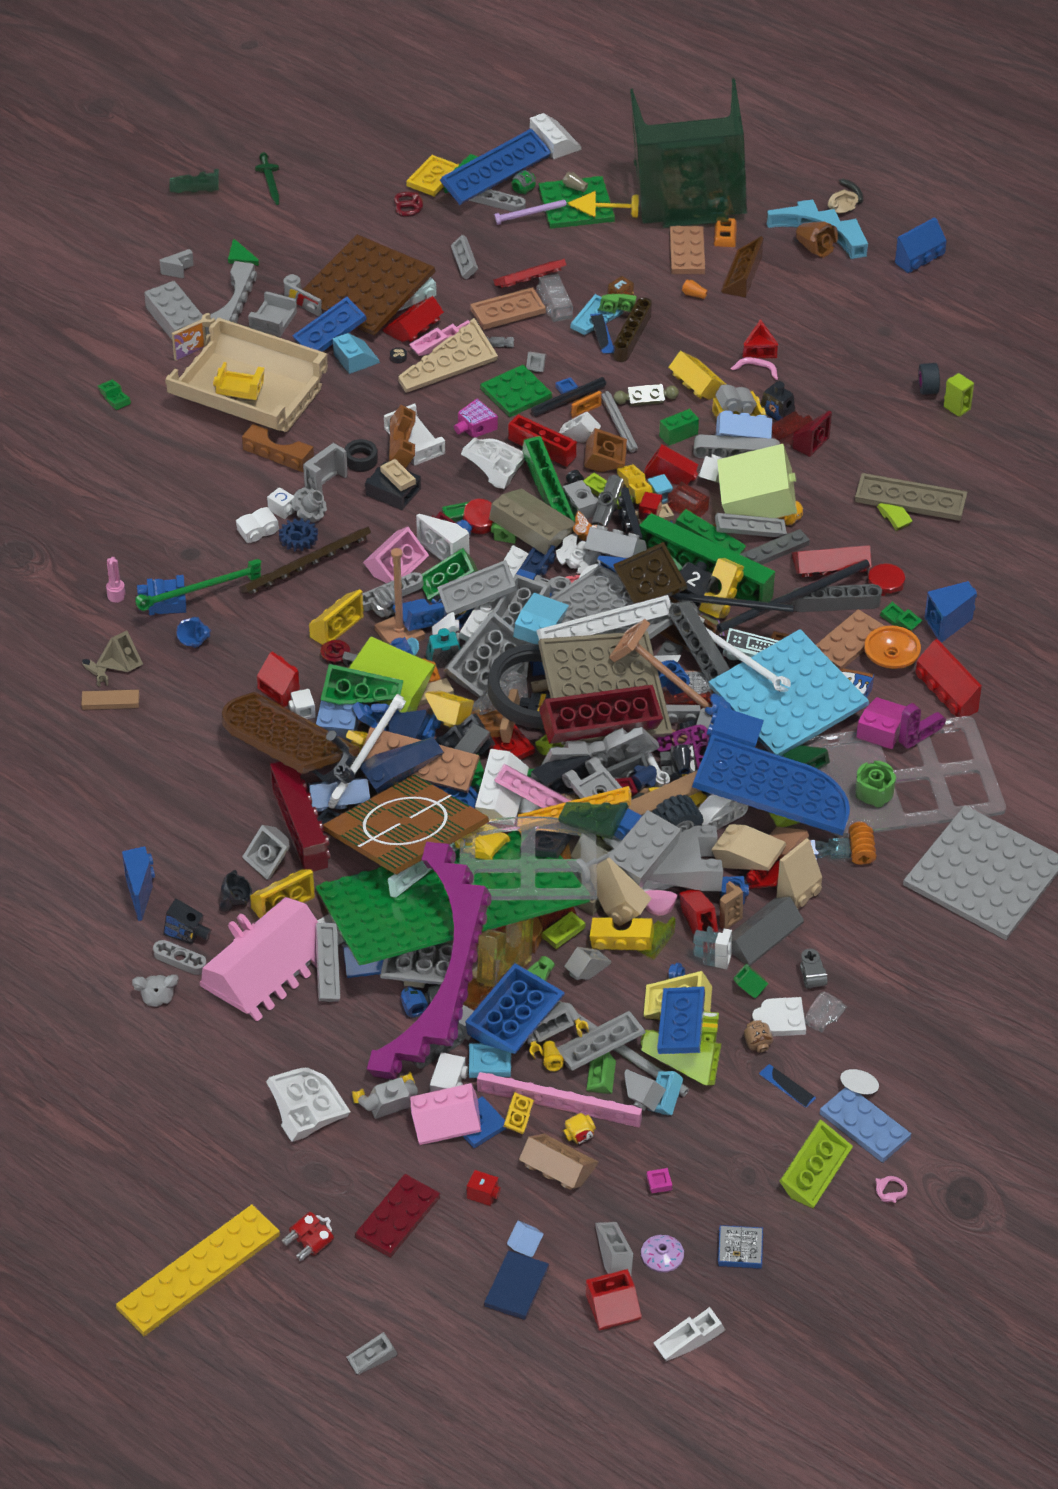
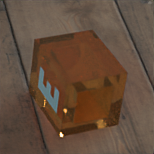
M620 276L608 284V294L634 296V283Z

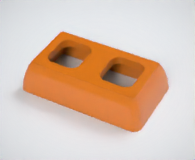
M718 218L716 220L714 246H736L737 222L734 218ZM729 232L731 236H720V233Z

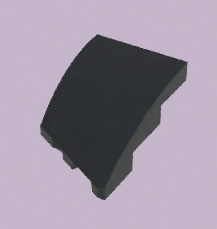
M474 713L460 725H455L447 733L437 737L435 740L439 745L454 749L473 724L484 729L486 728L478 715ZM491 736L476 753L479 757L496 745Z

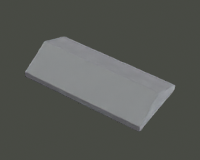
M628 1011L589 1031V1033L583 1034V1037H577L557 1047V1049L563 1056L567 1068L574 1070L646 1032L631 1012Z

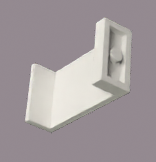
M415 404L407 406V408L416 411ZM396 411L384 415V429L389 435L390 419ZM416 414V423L409 437V442L415 444V456L411 460L414 466L445 454V440L442 437L435 439Z

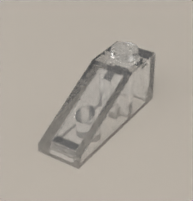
M512 671L500 678L501 688L507 697L511 689H518L520 699L521 697L529 698L525 676ZM488 690L474 702L472 711L480 715L496 710L490 701Z

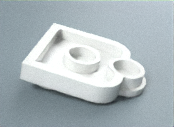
M801 997L767 999L760 1008L753 1011V1021L761 1020L767 1023L772 1036L806 1035Z

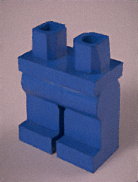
M176 575V579L171 580L155 579L152 581V579H147L146 585H137L138 595L143 594L152 597L185 587L184 575ZM185 594L154 603L148 609L149 615H155V613H186Z

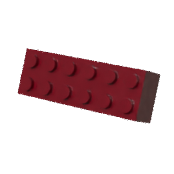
M653 684L545 699L539 709L549 744L603 737L622 728L627 733L640 727L644 730L657 729L663 720Z
M281 761L270 764L272 791L303 869H311L314 872L328 868L330 853L327 847L330 846L327 835H323V824L317 820V809L311 805L312 798L310 793H306L305 780L300 778L301 773L290 766L284 765Z

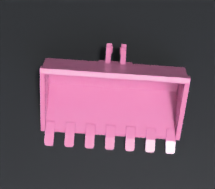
M287 897L255 924L251 925L243 914L238 915L237 920L244 931L242 932L237 923L231 921L228 927L235 939L202 968L200 986L244 1013H249L255 1021H259L262 1018V1014L256 1007L258 1004L262 1003L267 1010L275 1007L269 997L272 992L279 999H284L287 996L281 984L286 981L292 989L299 986L298 981L293 975L297 970L304 978H308L311 972L305 964L310 960L317 968L315 925L319 922L307 904Z

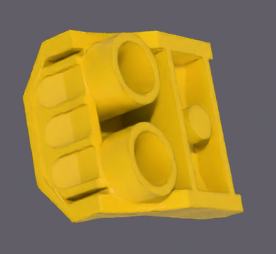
M484 825L455 841V847L461 849L464 855H471L474 858L491 861L497 851L506 842L510 841V837L505 833Z

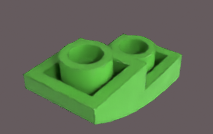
M627 294L603 295L599 310L616 313V309L631 312L637 296Z

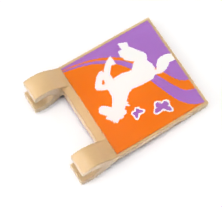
M209 313L204 314L201 320L172 333L173 352L176 361L203 349L211 341L210 334L206 335L205 327H210L215 322V319H211Z

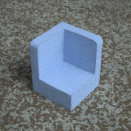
M518 1220L507 1244L513 1250L533 1257L543 1233L536 1227Z

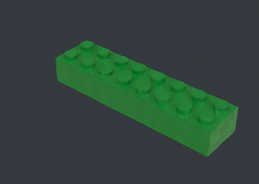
M651 513L639 525L642 540L646 543V549L664 542L670 555L682 567L687 562L696 565L699 561H702L707 565L706 571L713 573L718 558H726L744 566V574L741 581L737 584L735 598L769 602L773 598L774 570ZM718 579V590L721 591L722 583Z

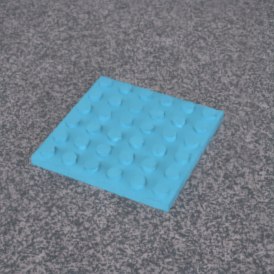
M801 629L750 657L776 676L788 678L791 682L790 687L780 682L781 686L788 689L787 692L777 691L772 681L744 662L709 681V687L715 694L729 702L732 710L764 720L758 740L770 753L783 756L789 750L807 742L869 705V700Z

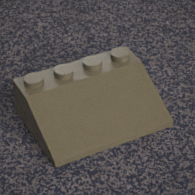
M522 488L502 494L491 505L489 516L490 520L545 555L552 545L556 548L565 537L573 533V526L576 524Z

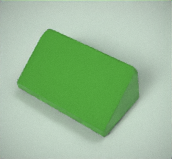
M609 1052L590 1061L587 1082L588 1092L612 1093L616 1060Z

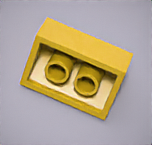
M682 351L678 353L669 366L673 371L672 375L679 380L682 379L684 381L683 385L693 389V393L700 399L704 397L710 400L716 397L720 386L727 385L699 359Z
M359 589L344 595L319 617L313 619L309 624L310 638L323 645L330 640H336L364 617L362 590Z
M311 869L300 870L251 894L252 910L259 918H262L285 897L302 903L315 898L313 871Z

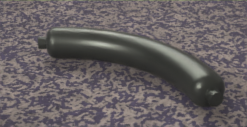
M839 179L841 185L847 186L858 196L857 202L859 204L862 203L863 194L860 188L847 179Z

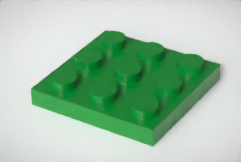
M524 365L480 384V389L509 418L552 399V392Z

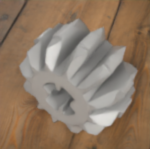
M386 586L383 590L379 589L378 593H374L375 597L371 599L373 611L381 618L384 616L388 618L391 614L394 615L392 609L393 605H395L394 588Z

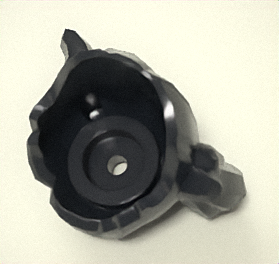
M236 870L228 873L222 881V900L219 909L223 912L229 911L233 905L247 904L252 894L249 881L244 876H239Z

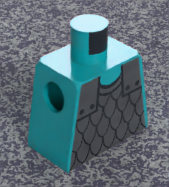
M441 628L438 634L429 636L425 658L435 662L437 669L445 668L460 650L456 633L449 632L447 628Z

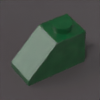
M799 745L783 754L785 758L807 764L816 769H820L830 763L826 748Z

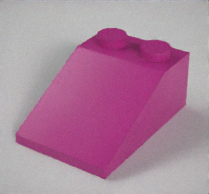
M876 697L866 707L858 721L856 738L893 749L899 737L902 712L906 706Z

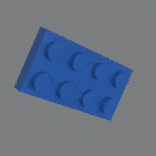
M345 297L292 336L298 344L323 352L333 344V338L349 333L366 321L367 318L348 297Z
M704 987L663 988L657 1047L658 1054L700 1053L705 1002Z

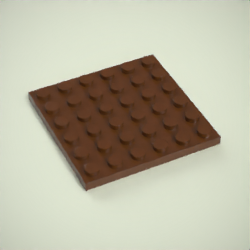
M357 234L302 290L321 299L322 313H325L345 297H348L367 318L366 321L356 328L375 335L424 285L436 270L432 265Z

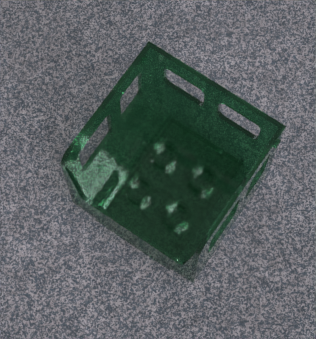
M731 78V112L728 117L655 125L644 123L633 88H630L635 157L633 162L636 167L643 224L662 222L663 228H669L670 226L717 223V221L729 222L728 215L747 213L744 131L735 78Z

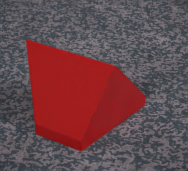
M761 319L744 342L743 358H777L778 342Z

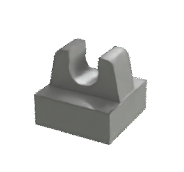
M529 351L526 368L543 372L546 354Z

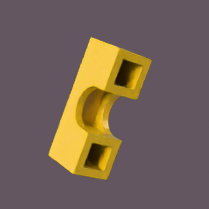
M718 558L712 576L721 581L722 589L719 594L709 592L705 593L704 596L734 598L737 593V584L741 581L744 574V566L726 558ZM701 603L699 610L716 618H725L729 614L731 606Z
M592 918L590 931L592 949L652 950L654 926L651 918H632L631 926L621 931L614 929L612 918Z

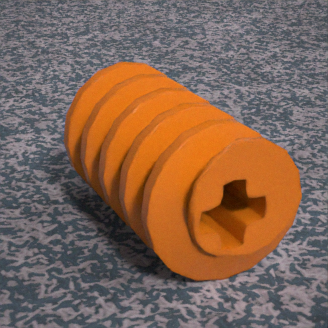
M864 822L853 823L848 829L852 862L858 865L874 862L877 855L875 853L873 829Z

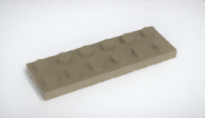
M862 473L855 495V502L878 506L880 503L903 507L908 512L961 521L967 492Z

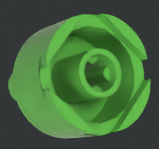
M882 761L862 764L857 771L855 792L857 799L875 807H882L885 803L889 802L894 795L896 774L893 772L894 769Z

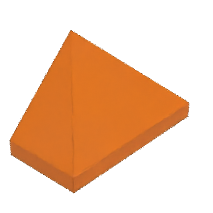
M595 392L573 402L571 418L574 419L585 412L601 406L602 392Z

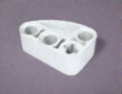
M711 794L698 809L703 815L704 822L702 825L716 826V830L742 817L747 812L748 805Z

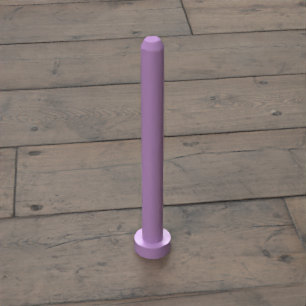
M561 200L503 215L497 213L495 214L497 225H501L502 221L564 207L567 204L566 200Z

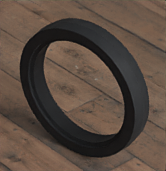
M526 644L508 649L500 654L491 666L487 681L490 701L495 709L510 721L525 727L545 729L540 711L526 709L515 704L504 694L500 685L502 674L513 665L531 661L542 662L539 644Z

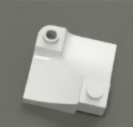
M475 437L463 448L461 455L473 461L486 473L489 478L488 482L497 488L503 489L510 484L511 479L525 461L521 450L496 439L482 440Z
M299 1068L269 1077L266 1082L277 1102L283 1122L281 1126L291 1142L306 1138L316 1130L348 1117L350 1114V1110L330 1080L325 1075L310 1068Z

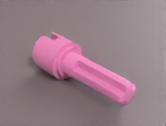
M115 557L107 559L109 582L106 584L107 597L111 602H121L124 600V595H126L125 585L120 580L118 560Z

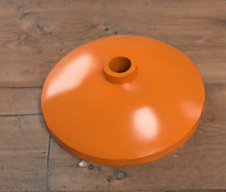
M883 626L868 634L864 649L868 658L875 664L884 668L899 669L913 664L919 658L921 644L918 637L906 628Z

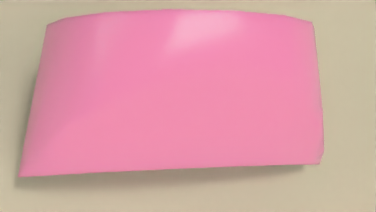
M663 890L645 891L652 898L645 907L649 913L662 916L673 910L677 894Z

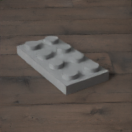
M506 560L437 587L447 615L454 612V615L517 591Z

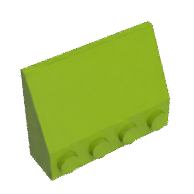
M370 637L349 668L404 680L400 694L406 701L400 711L403 713L417 710L436 665L374 637ZM393 700L376 701V702L381 703V704L390 705Z

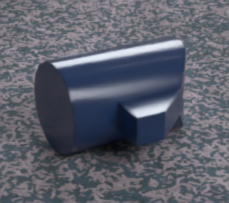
M637 765L634 767L633 771L636 774L631 778L636 788L641 789L646 785L649 788L655 786L657 774L655 766Z

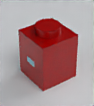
M650 492L644 493L639 505V519L645 520L651 513L659 516L662 509V495Z
M474 1170L467 1184V1199L491 1206L494 1199H498L501 1192L499 1177Z

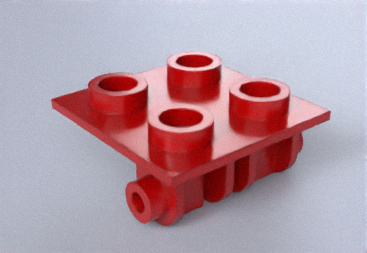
M775 861L770 870H750L746 878L747 882L750 883L749 889L776 886L778 884L780 861Z

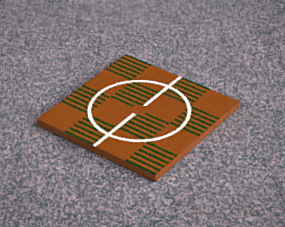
M414 774L323 824V828L328 834L397 875L422 861L426 842L450 845L489 823V818L487 815Z

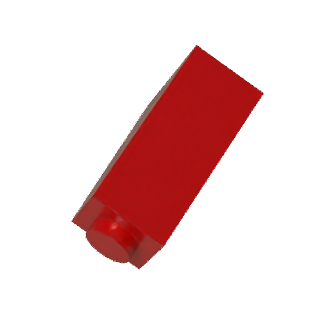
M661 444L647 463L643 473L647 479L664 474L670 483L687 486L690 481L694 482L698 475L696 470L699 464Z
M691 889L680 892L681 910L699 946L704 947L715 944L718 936L715 906L700 890Z

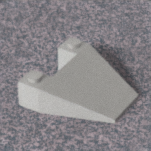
M694 826L681 832L675 848L648 880L700 891H721L723 879L722 861L716 859L701 860V856L715 857L712 848L717 843L718 838L716 826Z

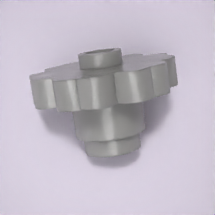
M303 487L294 494L295 497L291 500L292 508L297 511L299 518L315 523L324 516L323 513L327 508L324 496L320 491L308 490Z

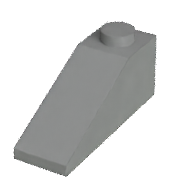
M617 1222L596 1223L595 1228L607 1273L610 1274L628 1269L631 1276L633 1252Z

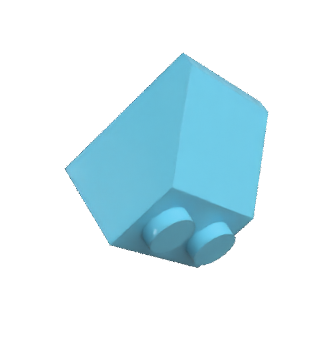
M349 333L333 338V354L349 374L380 363V360L364 340Z

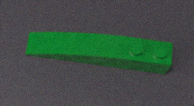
M541 436L525 439L522 452L544 503L575 522Z

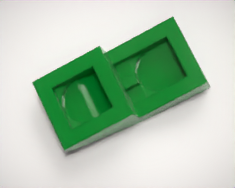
M113 379L98 385V389L103 397L115 410L131 404L130 397L122 392L121 385Z
M891 602L884 608L879 615L890 624L906 628L910 631L914 630L922 622L909 609L903 611L894 602Z

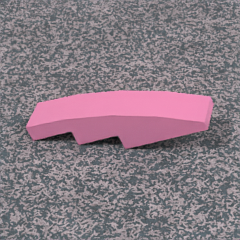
M467 320L457 327L452 324L442 331L436 328L409 345L418 356L430 354L434 348L450 336H454L459 332L460 328L467 326L470 321Z

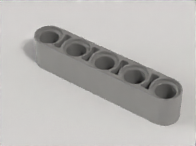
M698 435L694 439L693 453L697 458L705 459L706 456L711 457L712 454L726 458L779 445L780 442L769 438Z

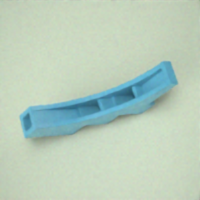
M812 199L799 201L795 207L767 211L768 228H798L802 223L825 221L837 227V243L847 252L851 259L867 257L868 242L857 220L840 221L835 209L818 211Z

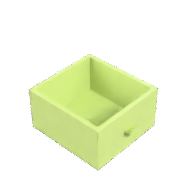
M784 444L717 460L721 502L725 514L779 518L797 513L794 491L796 475L795 472L792 473Z

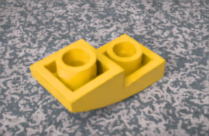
M514 1092L503 1127L523 1134L534 1100Z

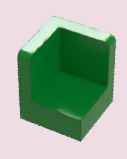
M747 963L733 978L737 985L753 998H756L768 985L765 978Z

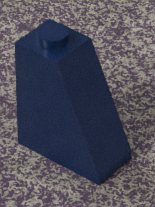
M418 710L393 714L389 721V732L422 740V734L430 721L427 711Z

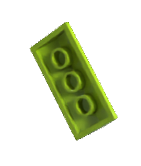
M820 1119L779 1182L791 1199L814 1208L853 1146Z

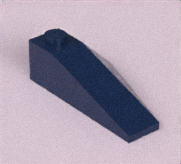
M434 737L375 754L363 762L360 768L376 792L380 794L402 782L441 756L444 752Z

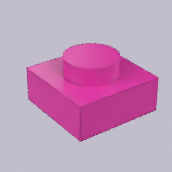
M668 1168L647 1171V1180L651 1194L672 1190Z

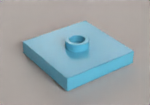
M482 1043L470 1044L469 1078H478L479 1072L491 1073L499 1077H511V1052Z

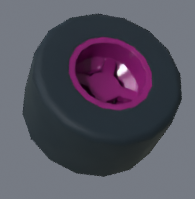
M937 363L919 365L918 381L922 395L939 393L940 374Z

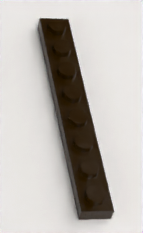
M369 526L361 528L239 588L242 593L248 592L249 595L259 591V586L264 585L267 587L275 583L274 579L278 577L281 580L290 576L289 572L293 570L298 572L305 569V564L311 563L313 565L320 562V557L324 555L330 557L336 554L335 550L339 548L344 550L351 547V542L356 541L359 543L366 540V535L371 533Z

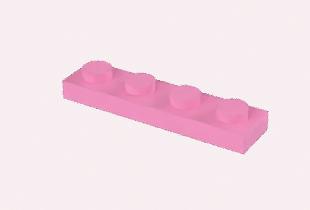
M505 763L494 779L496 783L541 808L571 801Z

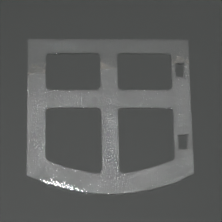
M524 816L491 819L489 823L460 839V864L467 865L474 877L476 873L521 874V887L518 889H488L492 900L597 899L596 825L554 817ZM543 830L580 836L581 858L536 859L535 832ZM507 831H521L520 859H475L477 837ZM465 842L472 843V846H465ZM539 872H580L582 874V886L580 888H536L535 874Z

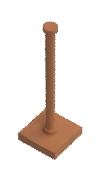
M394 548L391 550V556L393 557L395 616L375 624L374 628L387 644H390L396 638L403 637L406 640L416 638L419 642L425 639L423 630L408 631L403 624L402 550Z
M646 619L626 630L609 656L614 663L635 650L701 707H712L710 703L639 644L641 637L650 625Z

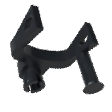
M331 730L327 733L326 739L343 751V757L337 766L326 775H322L316 769L312 770V772L328 785L337 779L347 784L355 776L353 770L348 767L353 760V755L349 752V746L337 736L336 731Z

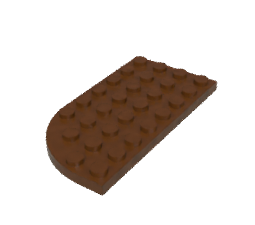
M256 692L234 698L223 707L222 724L231 733V736L239 738L244 743L270 755L271 758L283 762L284 765L294 768L299 773L305 774L309 771L320 769L323 766L335 764L343 757V751L326 739L328 730ZM339 737L349 746V752L353 756L359 755L360 747Z

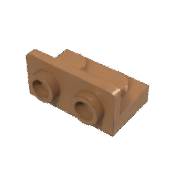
M730 881L726 883V894L720 899V927L722 929L730 928L743 918V891L739 886H735Z

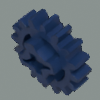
M294 518V522L288 520L287 525L282 524V529H279V541L282 542V546L287 545V550L293 548L296 552L297 549L303 551L305 547L310 549V545L315 546V541H318V529L315 528L314 523L310 524V520L304 522L303 518L300 521Z

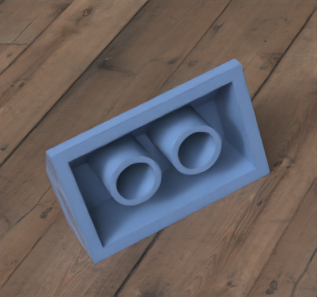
M354 778L341 795L335 809L347 808L348 804H355L356 807L369 800L368 778ZM336 780L329 785L324 781L308 783L312 807H316L317 811H325L329 807L328 802L332 793L341 781Z

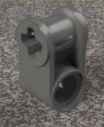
M814 949L804 950L801 954L800 970L806 989L827 985V974L819 953Z

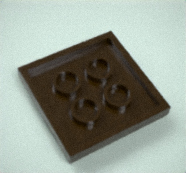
M664 542L613 564L633 604L666 595L670 597L688 589Z

